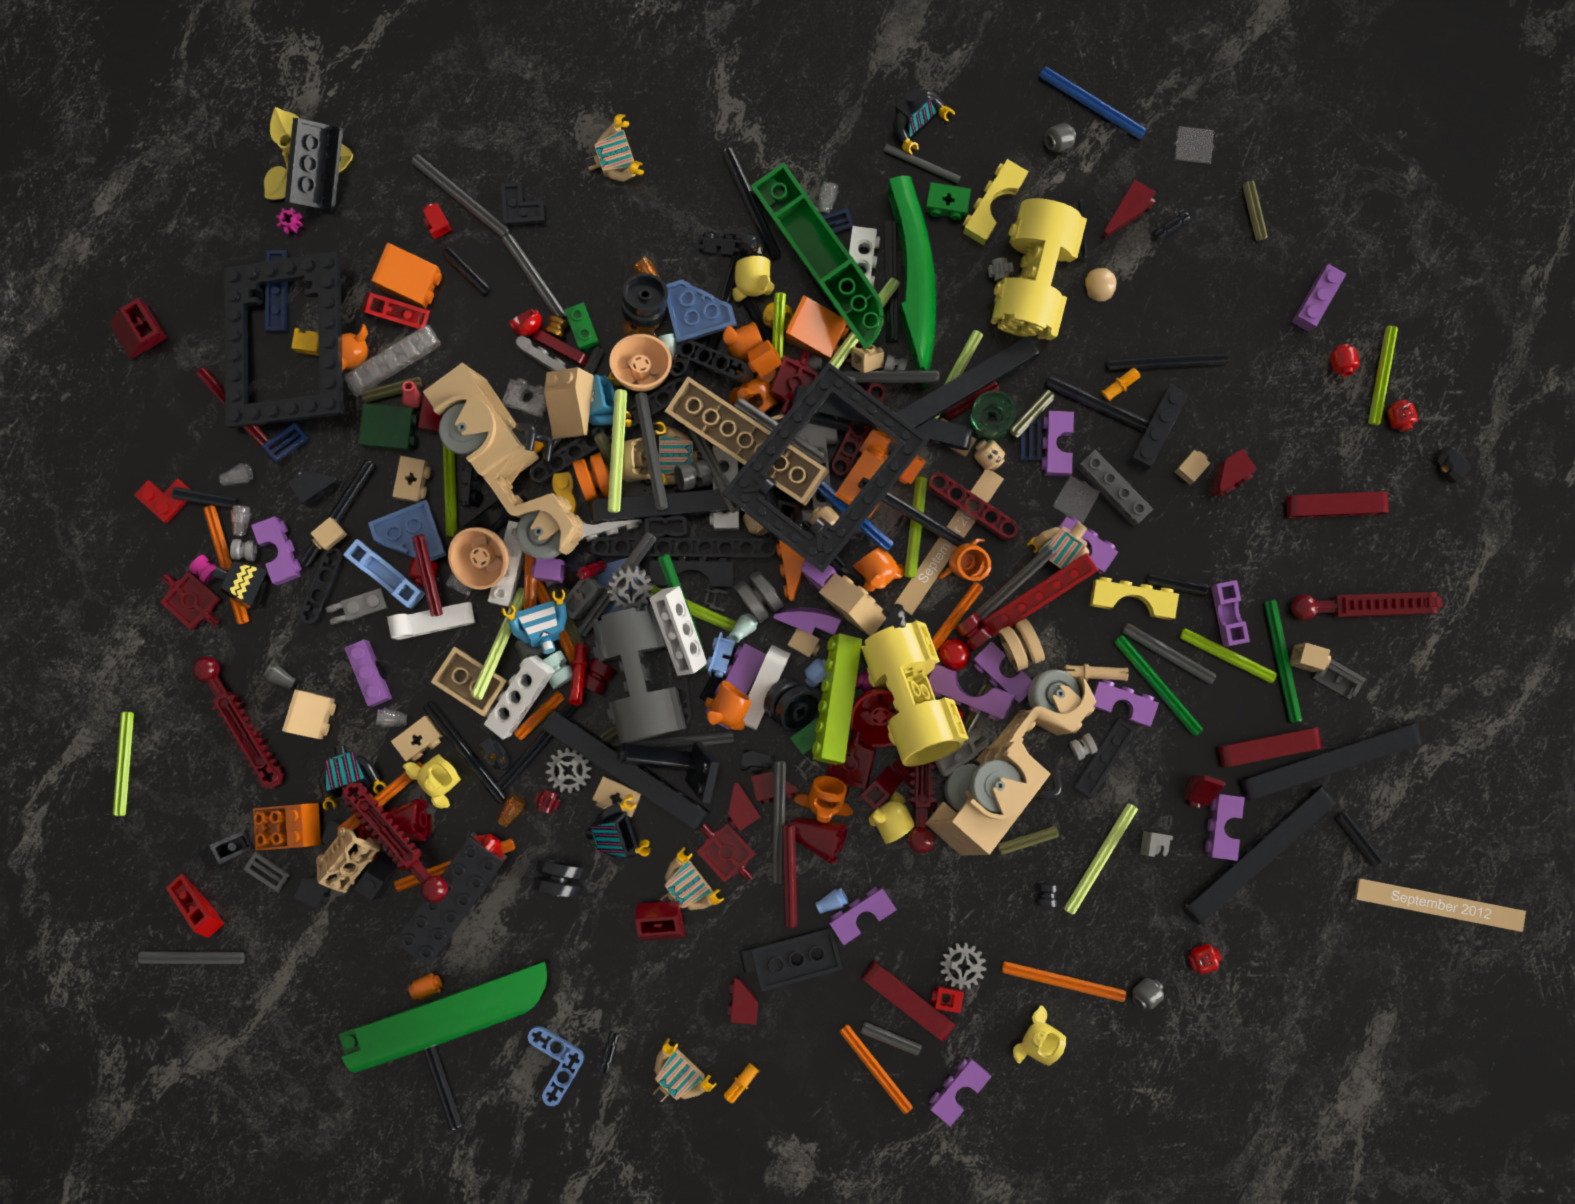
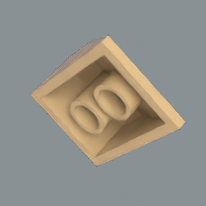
M578 367L546 373L544 394L554 439L587 435L594 375Z
M295 689L282 731L323 739L329 731V717L334 714L336 709L335 699Z

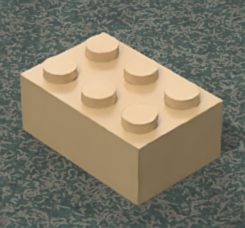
M834 573L819 593L840 615H843L844 619L870 637L886 620V617L882 614L883 609L875 603L876 601L868 595V592L860 585L858 587L855 586L854 582L845 575L840 577Z
M453 647L431 683L484 717L496 705L498 696L509 685L507 679L494 672L481 700L473 698L471 693L484 664L457 647Z

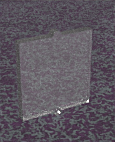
M1179 126L1177 141L1174 143L1176 146L1175 160L1210 164L1212 150L1215 147L1213 145L1214 130Z
M1070 475L1053 507L1065 513L1066 517H1074L1083 523L1100 491L1087 485L1086 481L1082 482Z

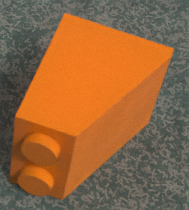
M387 243L371 281L381 292L426 309L427 304H431L433 300V290L435 285H439L442 274H440L441 271L438 266Z
M803 295L787 328L786 342L813 355L823 356L824 360L830 362L840 348L838 346L840 340H845L849 328H847V324L839 315Z
M870 444L854 465L835 496L850 505L862 490L858 487L860 480L863 477L870 480L888 458L884 451L878 446ZM882 501L877 505V507L868 516V518H870L874 514V512L878 509Z

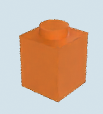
M766 340L747 353L749 358L748 366L753 373L757 371L760 377L782 365L779 353L769 340Z

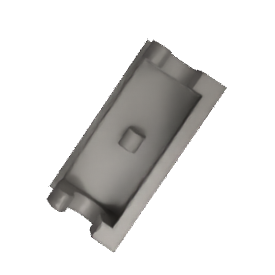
M1143 831L1140 854L1154 857L1155 854L1160 852L1162 845L1164 848L1163 856H1166L1169 852L1170 840H1173V836Z

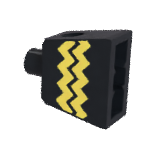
M233 561L229 570L217 565L212 577L223 581L220 589L222 593L250 610L267 574V570Z

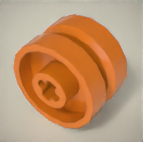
M601 452L590 456L592 469H589L586 460L583 458L573 462L580 487L588 505L589 501L599 499L596 489L598 487L604 498H608L610 470L608 465L605 464Z

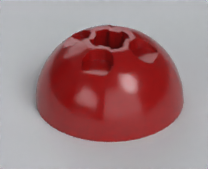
M875 688L863 693L855 701L852 708L851 729L852 731L854 729L862 730L860 741L871 747L880 748L894 745L889 739L888 733L890 732L887 726L889 720L899 712L894 707L893 700L895 699L888 688Z

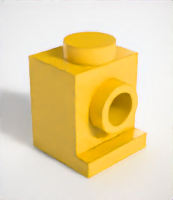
M295 328L291 348L297 353L319 356L318 333L313 331H305L303 333L299 328Z

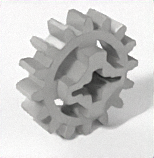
M627 565L624 571L619 567L618 574L612 573L613 580L608 579V585L610 586L607 587V593H610L609 600H615V607L621 604L622 610H625L626 607L631 609L634 606L641 609L642 602L648 604L646 597H652L650 590L653 589V585L649 583L651 581L650 576H645L646 571L644 569L639 572L638 566L630 570V566ZM629 582H631L632 586L630 595L628 591Z
M569 747L565 749V753L560 749L557 750L558 756L551 755L553 762H547L551 770H547L546 773L552 776L548 779V782L554 781L553 788L560 786V792H564L568 788V792L572 793L574 787L577 791H580L579 785L586 786L585 778H591L587 774V771L592 770V767H587V763L590 760H584V756L578 755V752L575 750L570 752ZM566 756L575 757L571 762H566L562 759ZM580 764H582L583 767L582 776L579 773L578 766ZM556 765L559 767L560 774L558 777L555 773ZM564 766H573L572 772H574V775H566V769ZM567 779L576 781V783L571 785L564 784Z
M964 942L963 947L955 943V949L949 946L948 950L950 953L942 954L946 959L945 961H940V964L945 966L940 972L947 974L944 977L945 981L952 980L950 983L952 987L957 983L960 990H962L963 985L971 989L970 983L973 982L975 985H978L976 979L984 978L980 973L981 971H986V968L981 966L986 960L979 958L982 954L981 951L974 952L976 948L974 945L969 949L966 942ZM960 952L959 957H957L955 960H951V958L955 954ZM969 953L975 957L977 963L969 960ZM965 960V963L968 965V968L965 967L961 972V969L958 967V964H962V962ZM949 968L956 970L957 979L951 975ZM975 972L972 977L966 979L968 974Z

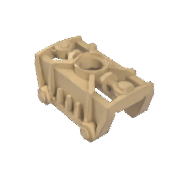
M341 827L334 842L323 855L320 854L316 859L318 883L346 893L348 887L355 883L356 877L368 862L373 860L376 852L380 851V845L377 843V840L368 837L366 840L357 838L352 830ZM355 843L358 844V851L349 855L348 851ZM329 875H337V877L331 878L330 881L326 880Z

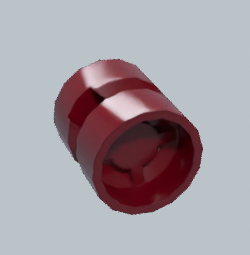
M976 612L955 628L961 638H966L965 643L972 651L993 636V633L987 626H982V620Z
M592 658L588 665L589 672L585 673L584 686L603 696L608 687L606 682L612 680L617 670Z

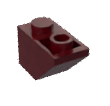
M888 765L860 796L876 810L903 782V779Z
M768 772L751 776L756 800H761L762 804L774 802V773ZM786 781L785 799L795 797L794 792H798L797 787Z
M735 977V981L730 982L729 995H733L732 1004L728 1003L727 1016L731 1017V1023L756 1025L758 999L740 977Z

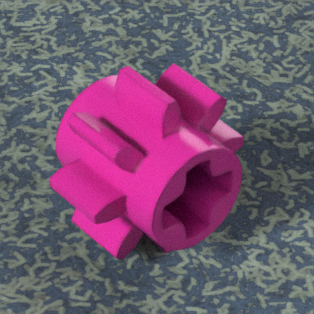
M292 207L290 210L282 208L280 215H276L280 221L277 226L279 229L284 228L283 230L286 234L289 231L297 233L299 226H303L299 221L302 215L300 213L295 214V210Z

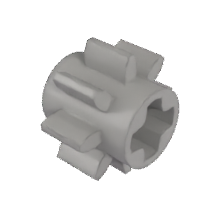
M1007 258L992 260V265H989L988 268L989 278L994 277L995 282H1000L1004 278H1010L1009 275H1013L1014 272L1013 262L1008 263Z

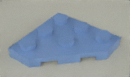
M682 279L666 284L668 288L667 305L678 344L686 339L695 340L723 331L727 326H732V328L737 326L733 308L727 302L715 298L713 295L690 285Z
M427 500L368 522L373 539L379 545L417 558L412 537L423 534L430 561L446 556Z

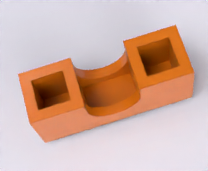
M872 429L859 451L863 453L871 444L872 446H878L884 451V454L889 456L887 448L892 439L880 430ZM917 456L898 480L904 484H912L927 461Z

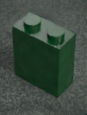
M363 403L358 444L366 448L412 452L413 447L417 443L415 426L418 427L419 414H417L416 410L409 407Z

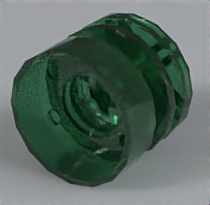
M997 390L981 394L975 400L969 418L970 428L973 429L974 435L985 441H998L1004 438L1010 431L1016 416L1014 402L1007 394ZM988 417H995V421H988L987 419Z

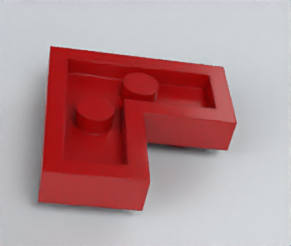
M177 478L163 492L152 481L148 480L134 496L164 523H168L187 502L172 498L173 488L191 489Z

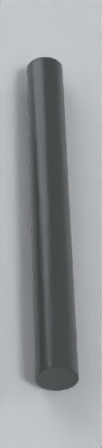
M886 144L884 152L958 184L961 176L889 144Z

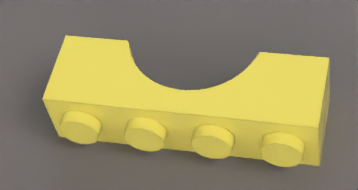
M1008 159L1004 165L1000 163L994 173L997 177L993 182L991 180L988 182L984 189L986 192L983 199L978 198L973 207L976 209L972 216L969 214L963 223L965 226L963 233L982 245H985L997 223L990 210L992 201L1004 194L1016 195L1028 174L1027 170Z
M1099 577V580L1093 581L1089 606L1111 609L1119 599L1135 597L1147 606L1150 617L1167 620L1175 619L1179 594L1173 593V589L1161 588L1159 591L1154 590L1153 586L1140 584V587L1132 586V582L1129 581L1114 583L1111 582V578Z

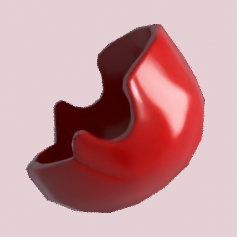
M530 309L511 320L509 325L516 334L530 336L540 328L542 316L537 309L535 311Z
M957 638L947 639L939 648V659L944 667L957 672L963 670L969 664L971 653L968 645L963 640Z

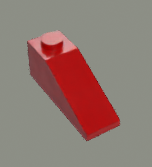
M367 291L365 292L360 310L421 330H425L430 313L429 310Z
M181 873L166 887L193 932L209 938L224 924L213 906L184 874Z

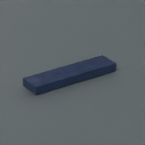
M266 250V261L288 258L287 250ZM288 281L265 284L264 331L287 332Z

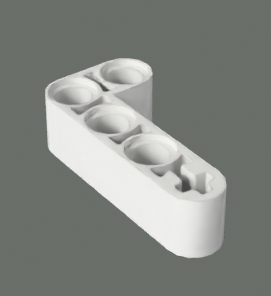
M471 602L442 607L443 614L436 617L431 616L430 610L409 615L397 614L389 616L387 620L391 638L395 640L406 639L474 624Z
M774 645L770 647L748 696L752 702L743 719L745 726L757 730L765 712L763 707L767 692L779 681L791 653Z

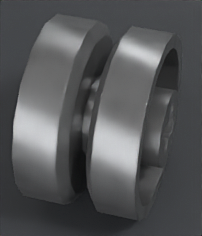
M756 569L748 575V580L753 586L752 589L742 580L734 585L733 588L750 612L761 623L768 618V611L764 604L773 612H776L784 605L770 582Z

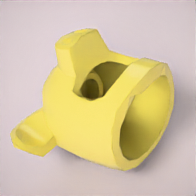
M749 256L737 261L735 266L736 287L732 290L735 301L739 302L746 296L770 295L773 292L774 284L770 281L771 261L768 258Z
M440 754L434 756L421 768L413 762L403 765L407 775L411 779L417 780L423 791L432 797L431 801L435 807L442 809L450 806L449 800L444 794L449 792L461 778L458 776L455 768Z
M894 792L890 797V801L881 804L869 816L870 825L878 828L885 844L898 840L915 826L914 819L904 804L906 799L899 792Z
M1041 1005L1032 1016L1034 1024L1025 1033L1022 1043L1017 1044L1013 1049V1056L1019 1064L1029 1055L1040 1063L1050 1066L1064 1052L1066 1036L1045 1023L1047 1011Z

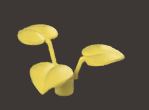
M275 108L270 122V135L272 140L283 150L282 155L284 156L287 169L282 166H276L271 168L265 176L264 196L272 200L285 198L293 118H299L297 115L279 108ZM341 144V160L338 173L343 171L353 158L350 149Z

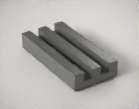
M257 851L253 853L243 868L244 871L277 893L281 891L282 886L285 885L286 880L291 876L289 872ZM257 858L258 860H260L261 862H263L264 864H266L267 866L281 874L283 877H279L278 875H276L275 873H273L272 871H270L269 869L255 861V859ZM251 865H254L255 867L263 871L265 874L279 882L278 885L274 884L273 882H271L270 880H268L267 878H265L264 876L250 868Z

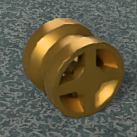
M550 315L548 319L549 325L545 327L544 332L553 337L563 339L565 336L564 330L568 327L569 322Z

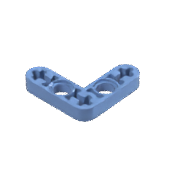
M536 1026L528 1034L529 1043L560 1062L542 1094V1099L546 1105L555 1106L561 1101L584 1061V1053L546 1028ZM538 1031H541V1037L545 1040L548 1039V1036L552 1038L547 1043L546 1048L542 1046L545 1043L543 1040H534L535 1036L533 1035V1032L537 1033ZM554 1041L561 1043V1052H552L550 1049L551 1043ZM577 1053L580 1062H574L571 1067L575 1069L573 1072L569 1067L563 1066V1064L565 1063L568 1066L571 1061L569 1054L574 1055ZM561 1071L567 1072L569 1074L568 1082H560L557 1077L558 1073ZM556 1085L564 1088L563 1091L560 1088L555 1095L558 1099L554 1098L552 1101L548 1099L549 1095L547 1092L551 1093Z

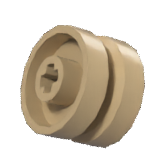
M1027 619L1015 623V631L1010 626L998 631L1005 654L1016 672L1028 668V660L1033 664L1045 660L1041 643Z

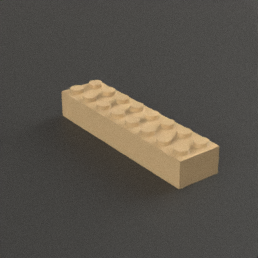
M690 377L686 378L665 410L671 417L743 465L748 462L771 433V431ZM790 445L768 471L767 475L777 482V488L806 506L829 471Z

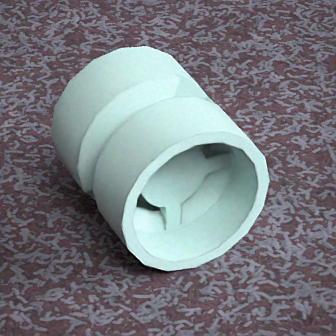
M557 651L543 660L556 670L548 681L554 690L572 679L573 669L570 665H566L567 659L561 651Z

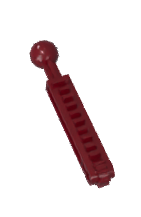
M1437 592L1333 596V600L1316 601L1312 596L1302 594L1294 598L1291 610L1296 618L1306 621L1312 619L1316 613H1334V617L1439 613L1438 608L1443 607L1442 598L1437 597Z
M210 656L199 658L193 665L194 677L198 681L207 683L216 697L213 699L215 705L212 707V710L220 711L217 716L224 718L222 724H228L226 730L232 731L231 739L236 738L237 742L235 745L241 746L239 752L246 754L243 759L249 760L248 767H253L254 771L252 773L258 774L257 782L259 781L262 788L275 789V787L282 785L284 773L281 770V766L275 765L277 759H271L273 753L267 752L269 746L262 744L264 738L258 737L260 731L253 729L256 724H250L251 716H246L247 710L241 709L243 703L237 702L240 696L226 691L218 677L220 671L219 663ZM269 773L274 774V776L271 777L272 780H268V777L270 776Z
M931 763L909 766L913 770L909 774V777L913 778V781L909 782L913 789L909 790L908 793L913 795V797L908 799V802L913 804V809H915V828L909 833L908 844L917 853L930 851L935 841L933 833L925 824L928 821V808L931 807V803L936 802V799L931 797V795L936 793V791L931 789V786L935 785V782L931 781V778L935 777V774L931 772L935 765Z
M350 782L346 787H343L341 799L345 801V805L351 807L350 810L353 814L357 813L355 816L358 820L362 819L361 824L363 826L368 825L366 827L367 831L372 832L371 835L374 839L378 838L377 843L379 845L383 844L382 849L384 851L389 850L387 854L389 857L394 856L393 862L395 864L398 863V868L401 871L407 869L409 873L411 872L422 884L420 888L422 897L431 903L442 901L447 895L448 884L442 877L432 876L421 864L419 858L422 853L420 849H415L414 843L409 844L410 839L408 837L403 838L405 833L403 831L398 832L399 826L397 824L393 825L394 820L392 818L388 819L389 815L387 812L382 813L384 811L383 807H377L378 801H372L374 797L371 793L367 794L368 790L366 787H363L362 783ZM354 792L355 794H358L360 798L359 801H357L355 797L352 796Z

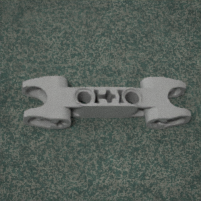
M807 423L798 436L825 454L819 464L829 471L827 445L838 444L837 430ZM828 472L823 481H825L830 486V476ZM817 490L812 496L813 510H802L803 521L807 520L810 523L811 514L817 507L829 506L832 508V504L828 500L825 502L817 501L816 495L819 493ZM832 508L839 517L842 515L837 508Z

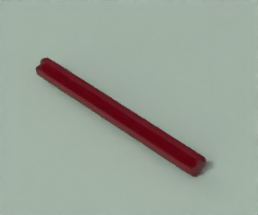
M200 368L196 375L225 407V389L206 368ZM257 425L243 427L260 447L269 441V438ZM273 445V446L270 447L269 449L272 450V449H274L276 446Z

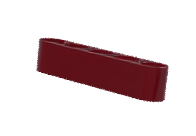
M880 383L870 385L866 391L871 394V389H877L880 394L877 400L882 403L886 396L885 387ZM850 423L849 430L844 432L829 463L831 475L840 477L848 473L870 428L860 426L862 430L861 435H856L853 432L855 424ZM845 443L852 446L853 451L851 454L844 451ZM836 462L843 464L844 469L842 472H838L835 469Z
M935 473L931 476L928 488L933 494L1003 540L1012 539L1017 534L1018 525L1014 520L945 474ZM941 479L943 487L936 488L933 485V480ZM952 490L959 491L961 498L958 500L952 499L950 492ZM968 502H975L978 510L975 512L968 509ZM985 514H993L995 522L988 523L985 520ZM1003 525L1012 527L1011 535L1003 532Z
M1388 492L1309 494L1286 497L1287 518L1380 515L1389 513Z
M1316 727L1219 746L1218 751L1222 768L1321 749L1323 747L1319 728Z
M873 961L861 978L942 1042L945 1041L956 1026L953 1021L935 1009L934 1006L877 962Z

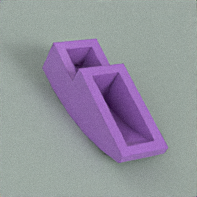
M794 607L777 610L773 618L810 634L817 627L835 635L843 615L818 608Z

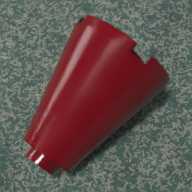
M415 799L385 811L389 815L388 819L392 818L394 820L393 825L397 824L399 826L398 832L403 831L405 833L403 838L408 837L410 840L426 841V837H430L432 817L431 814L427 815L426 808H429L424 799Z
M799 817L790 821L789 824L795 826V841L832 865L836 863L838 858L835 855L838 852H842L848 830H846L848 825L830 821L822 823L815 819Z

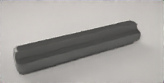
M864 1022L862 1025V1034L918 1056L920 1054L922 1046L919 1043L867 1022Z

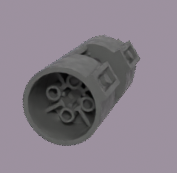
M652 605L644 606L643 611L639 610V608H631L602 615V620L592 619L591 622L596 639V646H593L595 658H599V662L619 660L620 670L622 673L625 672L626 681H623L626 693L630 694V697L610 702V708H607L609 720H613V724L616 726L619 744L687 729L678 688L672 687L656 691L654 689L646 653L667 646Z

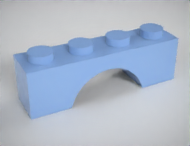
M356 539L343 554L357 567L385 587L407 608L413 610L424 597L425 592L362 541Z

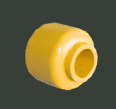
M771 302L764 309L763 321L767 327L773 329L774 302ZM786 304L784 330L788 328L793 318L792 309Z

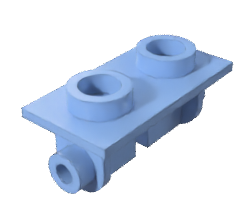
M720 632L718 638H714L712 645L714 653L707 660L706 669H708L710 677L712 672H715V676L723 678V675H726L730 660L723 658V655L731 657L735 642L729 636L726 639L723 638L722 632Z

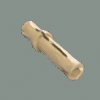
M1084 664L1083 666H1064V671L1073 678L1080 676L1086 681L1088 679L1127 681L1129 674H1126V672H1129L1128 668L1089 666V664Z

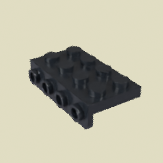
M293 118L285 202L327 210L335 208L341 144L343 140L342 127Z

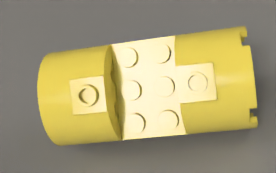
M1032 198L1021 202L1017 221L1011 225L1009 235L1011 236L1009 243H1011L1014 249L1025 255L1020 263V267H1022L1021 275H1018L1017 278H1004L997 282L994 288V295H996L994 302L996 303L991 323H997L998 329L1020 337L1038 335L1039 339L1052 340L1058 336L1067 297L1062 296L1060 291L1052 287L1051 282L1057 261L1072 262L1078 257L1087 221L1086 218L1081 216L1079 211L1064 203L1048 199Z
M916 620L912 623H905L904 628H894V626L883 629L865 640L866 645L861 646L868 666L867 671L870 684L874 688H888L895 699L893 704L899 713L888 722L887 727L890 732L888 736L890 741L897 747L904 766H919L942 759L960 749L964 741L968 740L955 701L946 697L940 700L935 699L927 675L934 669L935 664L940 661L926 624Z

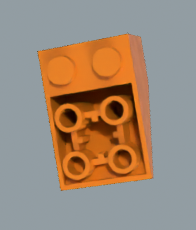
M779 540L780 544H776L778 557L783 559L780 571L781 576L787 582V585H783L785 598L789 599L793 604L796 603L804 578L801 569L805 559Z
M319 803L253 808L256 851L321 845Z

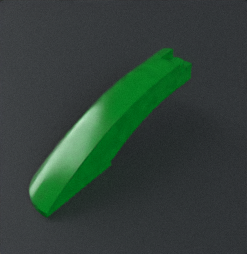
M783 162L752 184L751 189L808 272L866 350L874 343L882 329L884 312L881 299L856 261L840 242L787 165Z
M897 176L889 179L887 195L899 230L904 261V301L901 303L899 316L916 371H930L936 328V283L931 245L910 176ZM920 383L922 390L927 389L928 383Z
M542 962L346 1030L338 1034L345 1053L342 1056L343 1062L348 1070L357 1073L520 1016L531 1010L539 1002L547 983L546 964Z

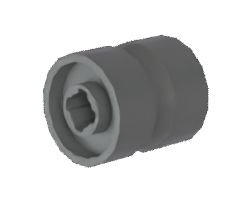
M705 459L693 461L691 465L683 463L674 467L675 482L680 491L692 490L695 486L697 488L710 486L711 470Z

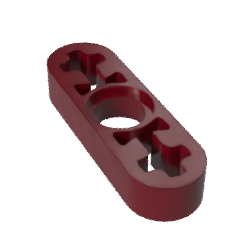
M538 329L532 337L537 343L582 367L585 366L589 359L584 353Z

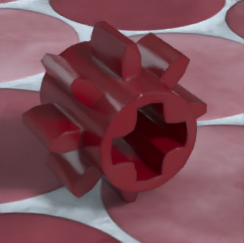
M543 789L542 794L536 793L533 802L538 804L537 810L551 814L553 809L558 810L561 801L557 799V793Z

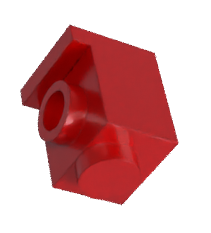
M438 203L429 204L423 208L426 216L423 220L434 239L452 230Z
M937 986V990H932L931 1003H934L935 1009L961 1013L964 992L960 989ZM945 994H948L950 996V999L947 1002H944L942 1000V997Z

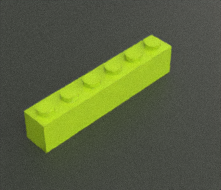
M839 633L831 636L828 641L827 649L829 653L824 665L826 673L821 685V690L823 691L822 700L818 705L820 714L815 726V732L817 733L816 741L812 746L813 760L834 765L845 763L862 639Z

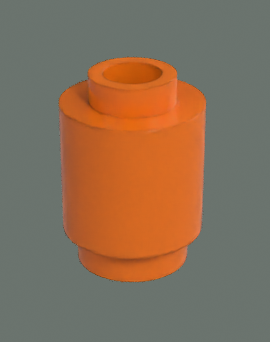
M433 973L414 980L408 986V989L414 1001H422L440 993L442 982L438 975L435 976Z

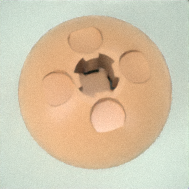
M634 334L623 338L614 346L610 354L612 374L622 386L632 391L645 392L655 389L665 381L671 369L672 359L668 347L658 338L647 334Z
M472 527L462 530L453 538L448 550V560L453 574L461 583L470 588L481 590L496 585L503 578L508 568L509 554L504 541L495 532L482 527Z

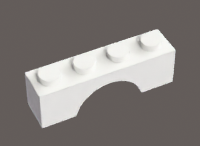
M641 519L606 522L596 525L584 523L582 528L585 532L582 536L583 539L580 541L587 540V542H592L604 534L613 536L619 534L618 530L627 528V531L639 528V525L643 524Z

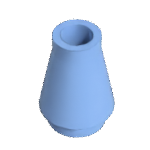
M835 888L821 900L817 901L816 907L819 913L822 914L845 908V905L848 904V899L842 888L838 890Z

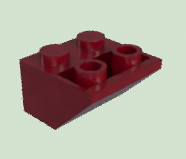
M139 298L121 307L110 322L112 330L130 359L135 358L166 339L165 334L147 304Z
M1241 449L1216 466L1210 492L1212 498L1216 495H1219L1221 498L1236 488L1234 484L1238 487L1253 477L1251 473L1256 471L1257 468L1244 449Z
M680 901L637 904L635 923L638 937L642 941L685 938Z

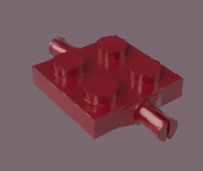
M807 351L801 352L799 360H793L784 355L781 358L782 365L778 366L769 394L784 402L780 411L784 416L791 409L795 387H809L819 375L818 372L812 370L806 364L810 355Z
M188 571L176 582L168 574L164 575L165 578H161V581L169 587V590L160 603L190 630H193L204 619L212 627L219 623V620L211 612L221 598L192 572Z
M854 729L852 739L848 740L845 763L837 765L829 763L826 775L843 781L847 788L846 797H848L851 786L862 789L868 787L876 748L860 742L862 730Z
M706 823L703 827L699 828L707 839L704 845L696 852L725 883L730 877L739 873L748 882L753 876L745 867L747 862L756 853L730 824L727 823L715 832Z

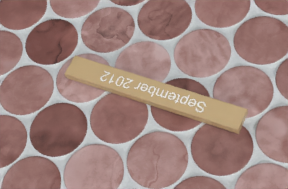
M990 469L985 470L970 492L988 503L1004 478ZM968 502V509L975 512L978 510L975 502ZM958 510L947 525V528L964 538L975 521ZM939 537L918 568L916 578H911L894 604L902 605L905 612L912 615L957 546Z
M1360 878L1357 879L1354 897L1357 900L1523 932L1526 911Z

